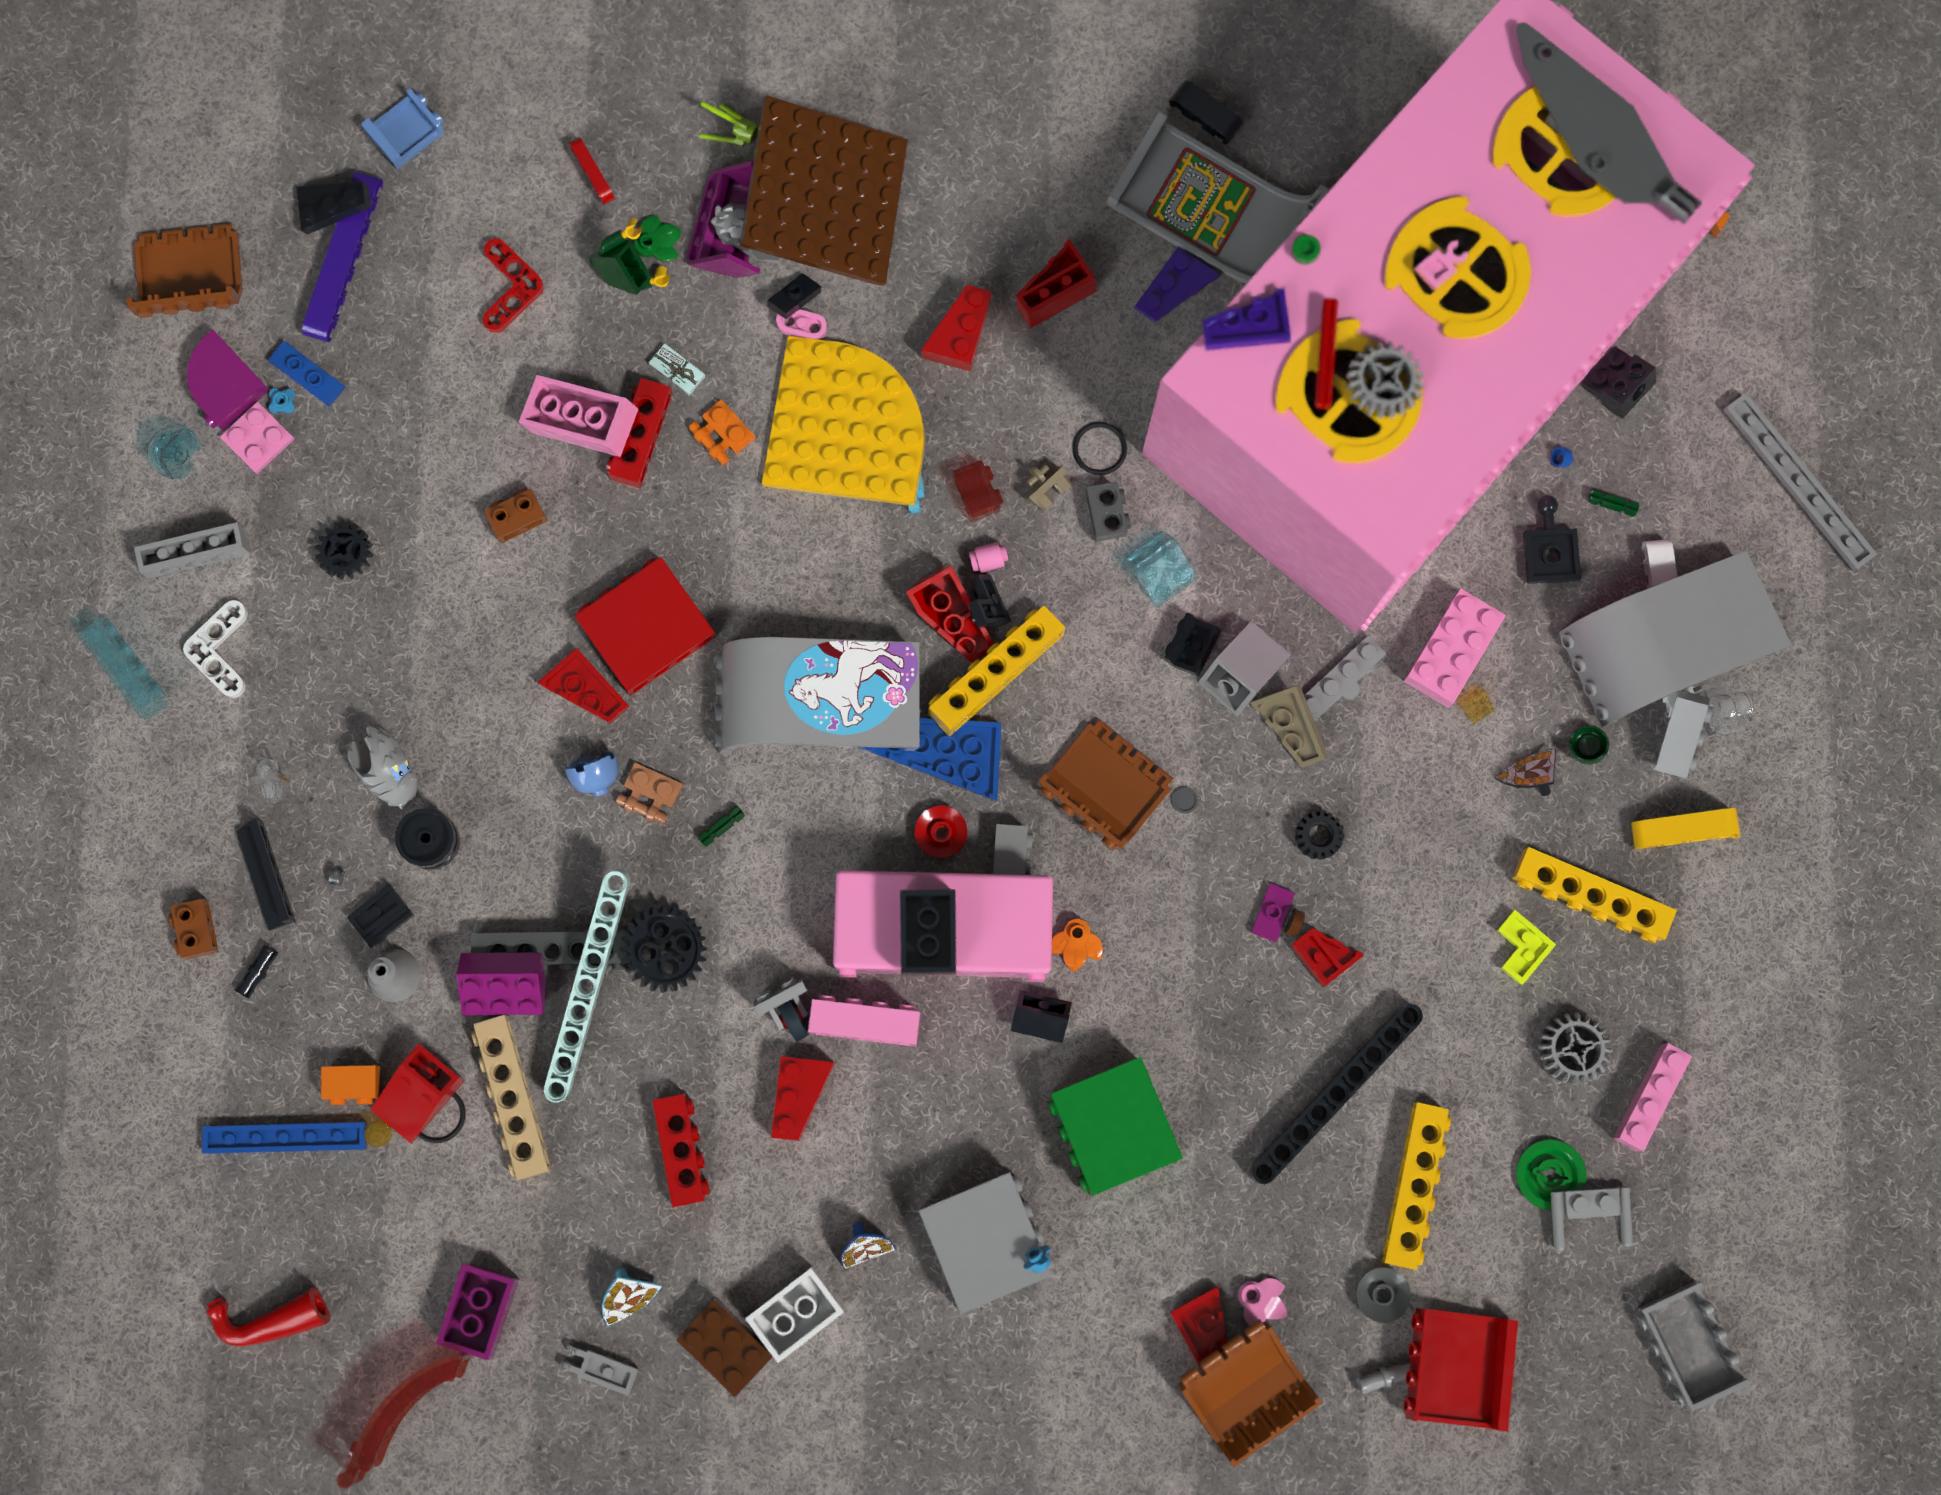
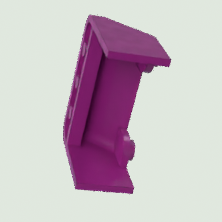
M753 161L717 169L709 175L686 256L688 265L700 270L734 278L760 273V268L749 263L748 255L732 245L722 243L711 222L715 217L717 205L723 208L730 203H747Z

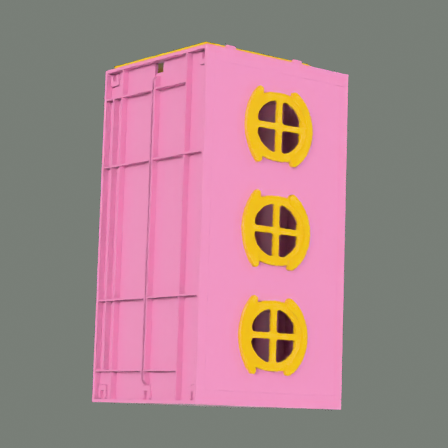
M1500 0L1222 311L1224 312L1231 308H1241L1251 304V300L1259 297L1263 299L1275 294L1276 290L1284 287L1291 343L1205 351L1204 336L1202 334L1160 382L1142 455L1355 634L1359 629L1365 631L1395 594L1402 589L1429 555L1435 551L1446 535L1454 529L1479 497L1487 491L1527 442L1532 439L1560 404L1565 401L1625 329L1629 327L1638 314L1649 304L1657 292L1662 289L1671 276L1681 267L1753 178L1749 173L1755 164L1681 106L1680 103L1682 101L1670 91L1665 93L1573 19V13L1563 5L1557 6L1551 0ZM1519 23H1528L1634 106L1674 180L1702 201V205L1696 209L1695 213L1689 217L1684 225L1657 204H1624L1579 168L1563 136L1545 122L1550 112L1524 66L1516 33V27ZM1541 53L1543 57H1549L1547 53ZM1523 155L1542 170L1538 173L1532 172L1526 164ZM1550 176L1567 191L1551 187L1547 183V178ZM1461 227L1478 233L1480 240L1469 251L1466 260L1460 265H1453L1457 269L1456 273L1440 285L1431 295L1425 294L1414 275L1413 257L1416 249L1422 247L1431 254L1439 249L1444 255L1446 251L1430 239V234L1439 228ZM1304 234L1316 237L1321 246L1318 259L1309 265L1296 262L1292 256L1294 240ZM1488 246H1493L1497 249L1505 265L1507 278L1506 286L1502 293L1494 292L1472 274L1469 269L1472 263ZM1458 280H1463L1487 299L1490 307L1480 313L1459 314L1443 309L1439 301ZM1325 298H1335L1339 301L1335 350L1348 349L1365 354L1366 346L1370 345L1375 350L1376 344L1381 342L1384 349H1386L1388 343L1392 342L1394 350L1403 345L1404 350L1402 353L1407 355L1408 352H1413L1414 355L1411 358V362L1420 361L1421 363L1416 369L1424 371L1423 378L1419 379L1424 382L1423 389L1418 390L1422 394L1420 399L1414 400L1415 406L1412 409L1406 408L1404 415L1401 416L1396 412L1393 419H1390L1385 414L1382 419H1378L1377 411H1373L1370 417L1381 426V431L1377 435L1367 438H1349L1338 435L1330 429V425L1349 404L1358 405L1360 399L1353 401L1350 399L1351 394L1355 391L1347 390L1346 386L1348 383L1335 373L1333 376V386L1341 392V398L1323 418L1318 419L1312 414L1306 402L1304 394L1305 376L1311 370L1318 372L1322 303ZM1379 361L1381 365L1386 367L1393 365L1390 362ZM1366 370L1363 372L1365 385L1370 381L1369 373ZM1401 370L1398 374V380L1402 384V388L1407 391V380ZM1364 406L1361 410L1367 413L1368 407Z

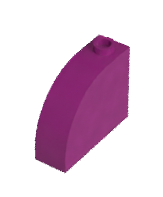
M213 329L200 340L193 350L187 369L188 386L195 402L206 413L203 416L204 420L213 429L218 426L224 431L270 391Z

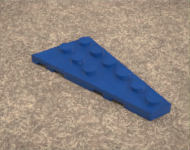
M919 718L920 747L915 751H904V748L858 747L997 802L1001 722L967 721L949 737L933 719Z

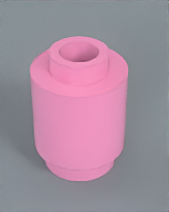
M999 542L975 547L974 551L969 552L974 572L981 571L983 573L1005 567L1004 561H1008L1005 545L999 546Z

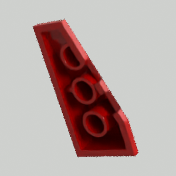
M945 563L924 575L905 592L917 614L971 663L977 659L982 661L983 659L981 658L987 655L986 652L994 642L986 628H978L977 624L972 620L971 610L968 605L971 603V600L952 566Z

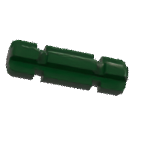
M1593 488L1588 495L1589 503L1601 504V507L1619 513L1624 511V514L1632 517L1639 510L1638 502L1633 500L1626 501V498L1608 492L1603 494L1602 490Z
M739 806L732 807L727 815L723 814L708 826V830L704 829L698 834L697 837L704 846H708L714 841L715 837H720L733 827L735 821L738 823L745 817L744 812Z

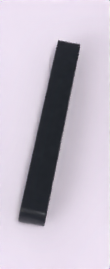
M1410 1003L1398 1008L1255 1160L1250 1167V1177L1254 1182L1269 1184L1285 1169L1418 1027L1423 1019V1013L1419 1006ZM1405 1009H1410L1415 1015V1019L1411 1024L1403 1019ZM1388 1028L1393 1029L1397 1034V1039L1394 1043H1389L1385 1039L1384 1034ZM1370 1047L1376 1049L1379 1054L1378 1060L1375 1063L1370 1062L1366 1056V1052ZM1351 1067H1356L1360 1071L1361 1076L1357 1082L1351 1081L1348 1077V1071ZM1334 1086L1342 1090V1098L1338 1102L1330 1097V1090ZM1316 1105L1324 1110V1117L1320 1121H1316L1311 1115V1111ZM1297 1125L1303 1126L1306 1130V1136L1301 1141L1293 1136V1129ZM1280 1144L1284 1145L1288 1151V1155L1284 1160L1277 1159L1274 1153L1275 1148ZM1261 1164H1265L1269 1168V1176L1265 1180L1259 1179L1256 1175V1169Z

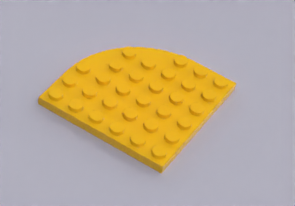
M788 336L762 485L785 490L915 506L924 457L925 431L919 405L904 378L888 362L864 348L835 341Z

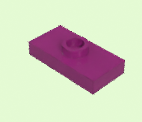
M1270 883L1251 933L1276 943L1295 893Z

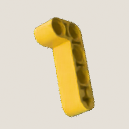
M1736 808L1631 822L1634 849L1741 837Z

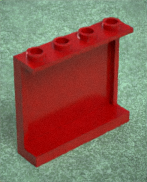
M662 557L657 560L655 558L650 559L642 566L643 569L636 574H628L621 580L622 584L614 589L612 587L606 589L599 595L600 599L592 604L590 602L584 604L577 610L578 614L575 615L579 624L630 696L717 637Z
M1416 1307L1415 1313L1411 1318L1413 1340L1408 1348L1411 1361L1410 1369L1406 1372L1408 1392L1407 1397L1403 1401L1405 1418L1416 1422L1427 1421L1508 1432L1518 1320Z

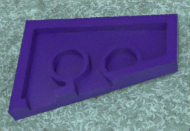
M1178 246L1136 303L1134 309L1156 323L1187 299L1200 292L1204 287L1220 278V274Z
M1285 288L1275 291V294L1263 299L1259 297L1251 300V304L1241 308H1231L1202 320L1205 351L1291 343Z

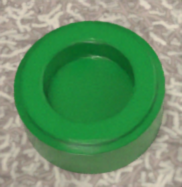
M1309 234L1297 237L1292 245L1294 260L1303 265L1314 263L1318 259L1321 250L1318 239Z

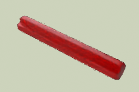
M1325 298L1322 303L1315 406L1318 409H1329L1332 404L1339 301L1335 298Z

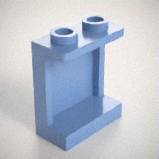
M410 87L405 90L408 96L375 122L368 118L361 123L366 134L396 169H399L445 133L441 126L444 121L435 110L430 112L426 107L428 105L426 99L420 92L415 94Z

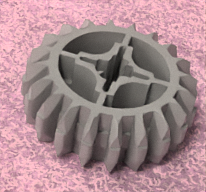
M1378 342L1375 350L1370 345L1366 346L1365 354L1358 352L1355 357L1357 361H1351L1349 367L1352 371H1349L1346 375V378L1351 382L1346 387L1347 390L1355 391L1350 396L1352 401L1360 399L1357 405L1358 409H1362L1364 406L1368 407L1367 416H1371L1373 411H1377L1378 419H1382L1384 413L1387 412L1388 417L1393 419L1396 412L1401 416L1404 415L1406 408L1412 409L1415 406L1414 400L1420 399L1422 394L1418 390L1423 389L1424 382L1419 379L1423 378L1424 371L1416 370L1421 364L1420 361L1411 362V358L1414 355L1413 352H1408L1407 355L1402 353L1404 350L1403 345L1394 350L1393 343L1389 342L1386 349H1384L1382 343ZM1379 361L1390 362L1393 365L1386 367L1381 365ZM1364 369L1369 373L1368 377L1373 382V386L1369 391L1363 380ZM1401 370L1407 380V391L1402 388V384L1398 380V374ZM1391 374H1393L1390 379V382L1387 381L1385 384L1382 383L1381 386L1378 387V385L1381 382V379L1383 380L1386 377L1388 378ZM1385 394L1393 400H1383L1377 398V396Z
M1575 1012L1571 1020L1568 1013L1563 1014L1562 1021L1558 1017L1553 1019L1555 1027L1550 1024L1545 1026L1550 1035H1540L1542 1040L1547 1041V1044L1538 1045L1540 1050L1547 1051V1054L1540 1056V1060L1549 1059L1550 1062L1545 1064L1544 1068L1545 1070L1555 1068L1551 1074L1553 1078H1557L1562 1073L1561 1083H1567L1570 1078L1571 1085H1577L1579 1079L1582 1084H1588V1076L1592 1080H1597L1598 1075L1596 1071L1599 1073L1606 1071L1601 1063L1609 1064L1611 1062L1609 1058L1604 1057L1605 1054L1612 1053L1613 1051L1611 1048H1605V1044L1611 1042V1038H1602L1601 1035L1606 1033L1607 1030L1606 1028L1596 1029L1599 1025L1598 1020H1594L1589 1024L1590 1015L1586 1014L1580 1019V1014ZM1574 1027H1579L1588 1032L1593 1040H1582L1578 1032H1575ZM1565 1030V1045L1556 1050L1557 1038ZM1573 1042L1575 1045H1587V1047L1581 1048V1051H1578L1579 1055L1576 1052H1564L1570 1049L1571 1046H1574ZM1595 1048V1057L1592 1063L1585 1068V1063H1587L1586 1053ZM1563 1056L1569 1057L1573 1065H1576L1577 1071L1565 1067L1558 1058Z

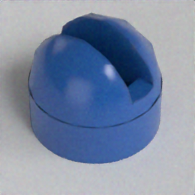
M1555 447L1551 453V463L1554 467H1568L1574 460L1572 451L1566 447ZM1558 455H1559V458H1560V457H1563V459H1562L1561 462H1560V460H1559V462L1557 461Z

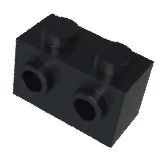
M1020 990L1010 1031L1063 1043L1072 1002Z

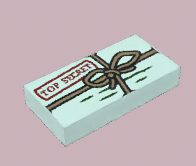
M666 344L661 347L649 362L652 368L689 396L705 378L703 372Z

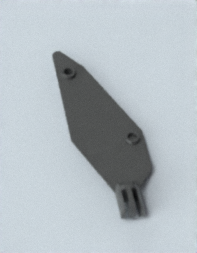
M1519 23L1516 27V33L1524 66L1579 168L1624 204H1657L1684 225L1689 217L1695 213L1696 209L1702 205V201L1674 180L1634 106L1528 23ZM1541 53H1547L1549 57H1543Z

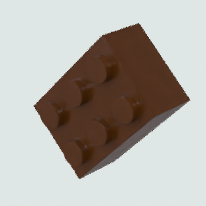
M717 1298L676 1339L734 1398L773 1358L766 1346Z

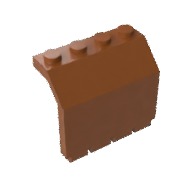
M232 223L213 225L212 234H210L209 226L188 228V236H184V229L162 231V239H159L158 231L139 233V242H134L138 297L136 301L132 297H127V308L137 317L148 318L155 313L174 315L182 310L201 312L209 307L227 309L231 305L239 304L243 291L239 235L237 231H232Z
M1099 719L1094 726L1090 723L1087 725L1055 766L1040 778L1037 786L1040 787L1039 793L1046 799L1051 801L1054 798L1061 804L1060 810L1067 816L1072 818L1075 815L1082 821L1081 827L1090 834L1096 832L1103 838L1101 842L1108 849L1114 851L1116 848L1120 852L1171 791L1168 785L1174 778L1160 767H1158L1154 774L1151 773L1150 769L1155 763L1139 750L1131 757L1129 754L1134 749V746L1119 734L1111 741L1109 737L1114 730Z
M1259 1319L1244 1330L1245 1336L1242 1337L1240 1334L1221 1346L1224 1350L1223 1352L1214 1351L1199 1362L1201 1367L1198 1370L1194 1366L1179 1377L1181 1382L1177 1384L1233 1468L1322 1404L1318 1395L1292 1362L1267 1320L1262 1323Z

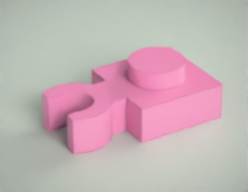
M1458 241L1451 242L1444 255L1437 249L1416 267L1415 271L1433 291L1456 273L1457 269L1453 265H1460L1466 260L1467 252L1461 256H1456L1453 253V250L1459 244Z

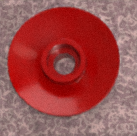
M940 805L927 809L920 815L915 825V839L918 846L924 853L934 858H948L955 855L963 848L967 839V824L963 816L957 810L948 806ZM939 828L945 829V837L939 838L936 835V831Z

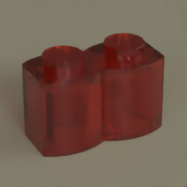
M981 460L953 471V478L971 522L1000 512V504H1003V499L999 489L994 490L990 481L994 480L989 465L984 466Z

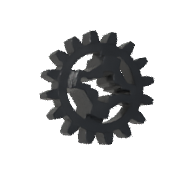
M345 522L343 528L338 523H335V530L331 531L325 528L327 535L325 537L318 536L322 544L315 545L314 547L320 552V554L315 556V559L322 562L319 567L323 571L328 569L327 574L333 577L337 573V577L343 580L345 574H347L350 579H354L353 572L357 571L362 575L361 567L363 565L370 566L366 559L367 557H373L374 554L367 549L371 548L373 544L370 541H365L369 536L365 532L360 533L361 529L359 526L355 525L351 530V525L348 522ZM349 535L348 538H339V536ZM342 547L346 548L347 553L345 555L340 550ZM360 549V555L356 559L357 551ZM340 563L349 565L347 567H337Z

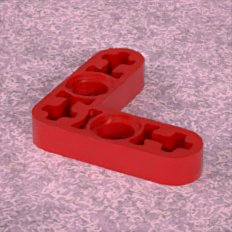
M494 238L487 241L484 253L487 259L514 284L483 315V324L486 329L491 333H500L542 294L544 284L540 276L504 241ZM493 246L495 248L501 246L500 250L506 257L504 261L497 254L492 255L491 248ZM511 263H519L521 265V270L518 274L512 275L507 272L508 266ZM525 274L530 282L533 283L537 281L536 290H533L532 288L527 290L528 286L526 282L522 279ZM516 297L521 301L520 306L514 310L507 308V301L510 298ZM502 306L509 316L506 317L505 314H502L499 317L500 324L498 326L496 324L490 326L491 321L489 318L491 316L497 318L502 313L499 309Z

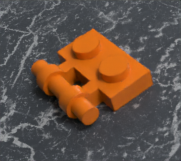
M722 399L702 415V418L708 423L705 427H701L696 421L689 426V429L694 434V439L698 443L702 442L710 451L709 455L714 460L717 459L723 466L730 461V458L725 453L727 449L731 448L737 455L756 439L755 435ZM715 431L723 441L720 444H716L709 436L712 432Z

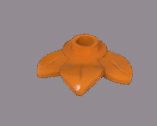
M1081 918L1071 919L1066 923L1063 931L1056 933L1052 937V954L1063 953L1065 964L1071 971H1076L1082 967L1087 957L1096 960L1102 958L1103 948L1100 938L1091 933L1089 924ZM1075 928L1082 929V934L1080 936H1074L1072 934Z

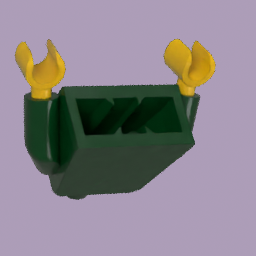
M631 218L625 230L619 229L598 243L596 251L590 257V265L598 270L607 285L637 295L642 290L652 288L653 284L659 287L667 286L670 275H666V267L660 266L656 268L655 275L651 276L632 242L626 239L627 237L637 239L643 228L641 226L638 229H634L637 218Z

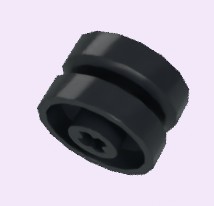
M429 808L416 809L406 814L399 822L395 832V844L400 855L410 864L424 870H438L450 864L456 857L460 847V834L455 824L439 811ZM430 835V841L428 843H424V838H428Z

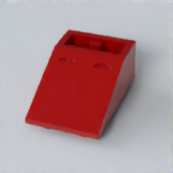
M418 1044L401 1063L370 1110L412 1144L465 1081L426 1048Z

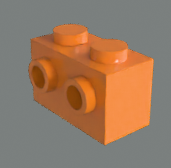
M381 1066L321 1067V1099L329 1100V1105H346V1100L356 1099V1104L358 1105L373 1104V1099H378L381 1095Z

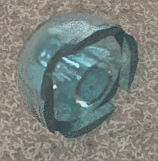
M170 426L158 430L150 439L147 447L149 464L158 474L164 477L184 479L190 474L195 464H189L194 451H200L198 438L193 432L179 427Z

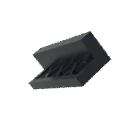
M255 819L249 821L250 826L237 830V835L268 930L272 931L296 921L264 823Z

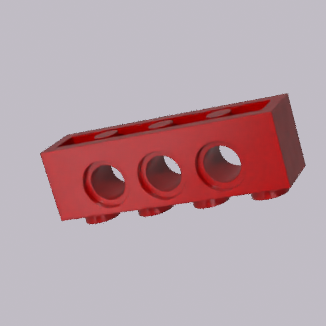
M640 378L638 385H634L631 399L633 400L632 404L638 408V412L621 457L611 456L608 460L606 471L609 472L608 475L611 480L641 489L673 394L670 386ZM646 404L653 406L651 412L647 414L640 412L641 407ZM642 428L645 430L644 434L639 438L632 436L635 429ZM634 452L637 454L633 461H624V456L627 453Z
M686 1094L652 1100L672 1208L707 1201L706 1195L710 1194L708 1179H702L701 1168H705L703 1153L697 1152L696 1141H700L698 1126H692L690 1115L695 1114L692 1098L687 1099ZM677 1115L681 1116L684 1120V1126L680 1131H674L670 1126L671 1119ZM680 1142H685L689 1146V1153L684 1158L678 1157L675 1152V1148ZM685 1169H690L694 1173V1180L689 1185L684 1184L680 1179V1175Z

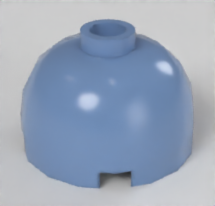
M614 750L602 751L604 756L600 758L599 756L590 757L589 755L569 763V767H564V771L570 784L581 793H593L594 797L608 793V787L614 784L619 774L618 760Z

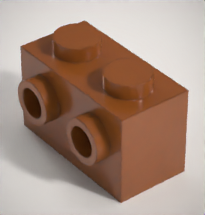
M532 489L518 490L512 495V498L504 502L503 500L496 501L489 505V509L484 511L501 544L548 521Z
M198 899L170 906L172 913L169 914V922L172 929H175L177 939L174 940V947L177 955H180L182 959L189 960L219 952L208 900Z

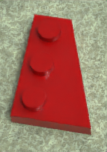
M1218 1286L1170 1311L1199 1368L1201 1367L1199 1362L1216 1350L1219 1353L1223 1352L1224 1350L1221 1346L1228 1342Z

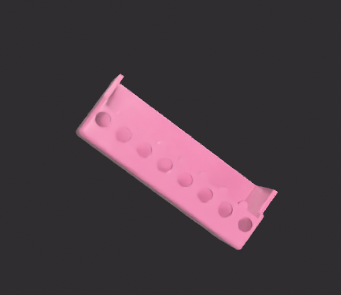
M840 870L836 873L833 965L839 972L840 977L856 978V974L901 975L900 890H955L956 975L936 976L1028 978V982H1044L1051 971L1053 879L1051 876Z

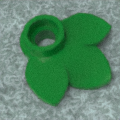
M658 215L647 217L640 225V227L643 226L640 236L634 240V247L638 254L645 258L653 256L663 262L676 259L678 254L672 246L679 240L681 229L672 224L662 225ZM648 241L651 243V245L646 246L643 244V242Z

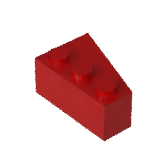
M1070 239L1064 243V247L1055 256L1048 260V264L1040 273H1036L1016 294L1017 309L1030 329L1097 292L1095 276Z
M966 285L921 349V358L971 372L991 304L992 291Z
M780 1057L771 1138L800 1141L835 1066V1062Z

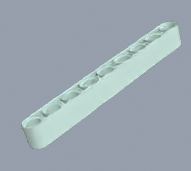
M623 869L610 871L602 882L544 1086V1094L552 1102L563 1101L572 1089L630 886L629 874ZM611 876H620L623 879V887L620 889L612 887L610 883ZM605 901H611L615 904V914L610 915L604 912L603 903ZM597 927L606 928L609 934L607 940H600L596 937L595 930ZM590 953H596L600 956L601 964L599 966H593L589 963L588 955ZM581 980H591L594 985L593 991L583 990ZM574 1005L584 1006L586 1016H576L573 1011ZM570 1030L575 1031L579 1036V1041L576 1043L568 1041L566 1032ZM559 1057H568L572 1062L571 1068L561 1067ZM552 1083H561L564 1086V1093H555L551 1087Z

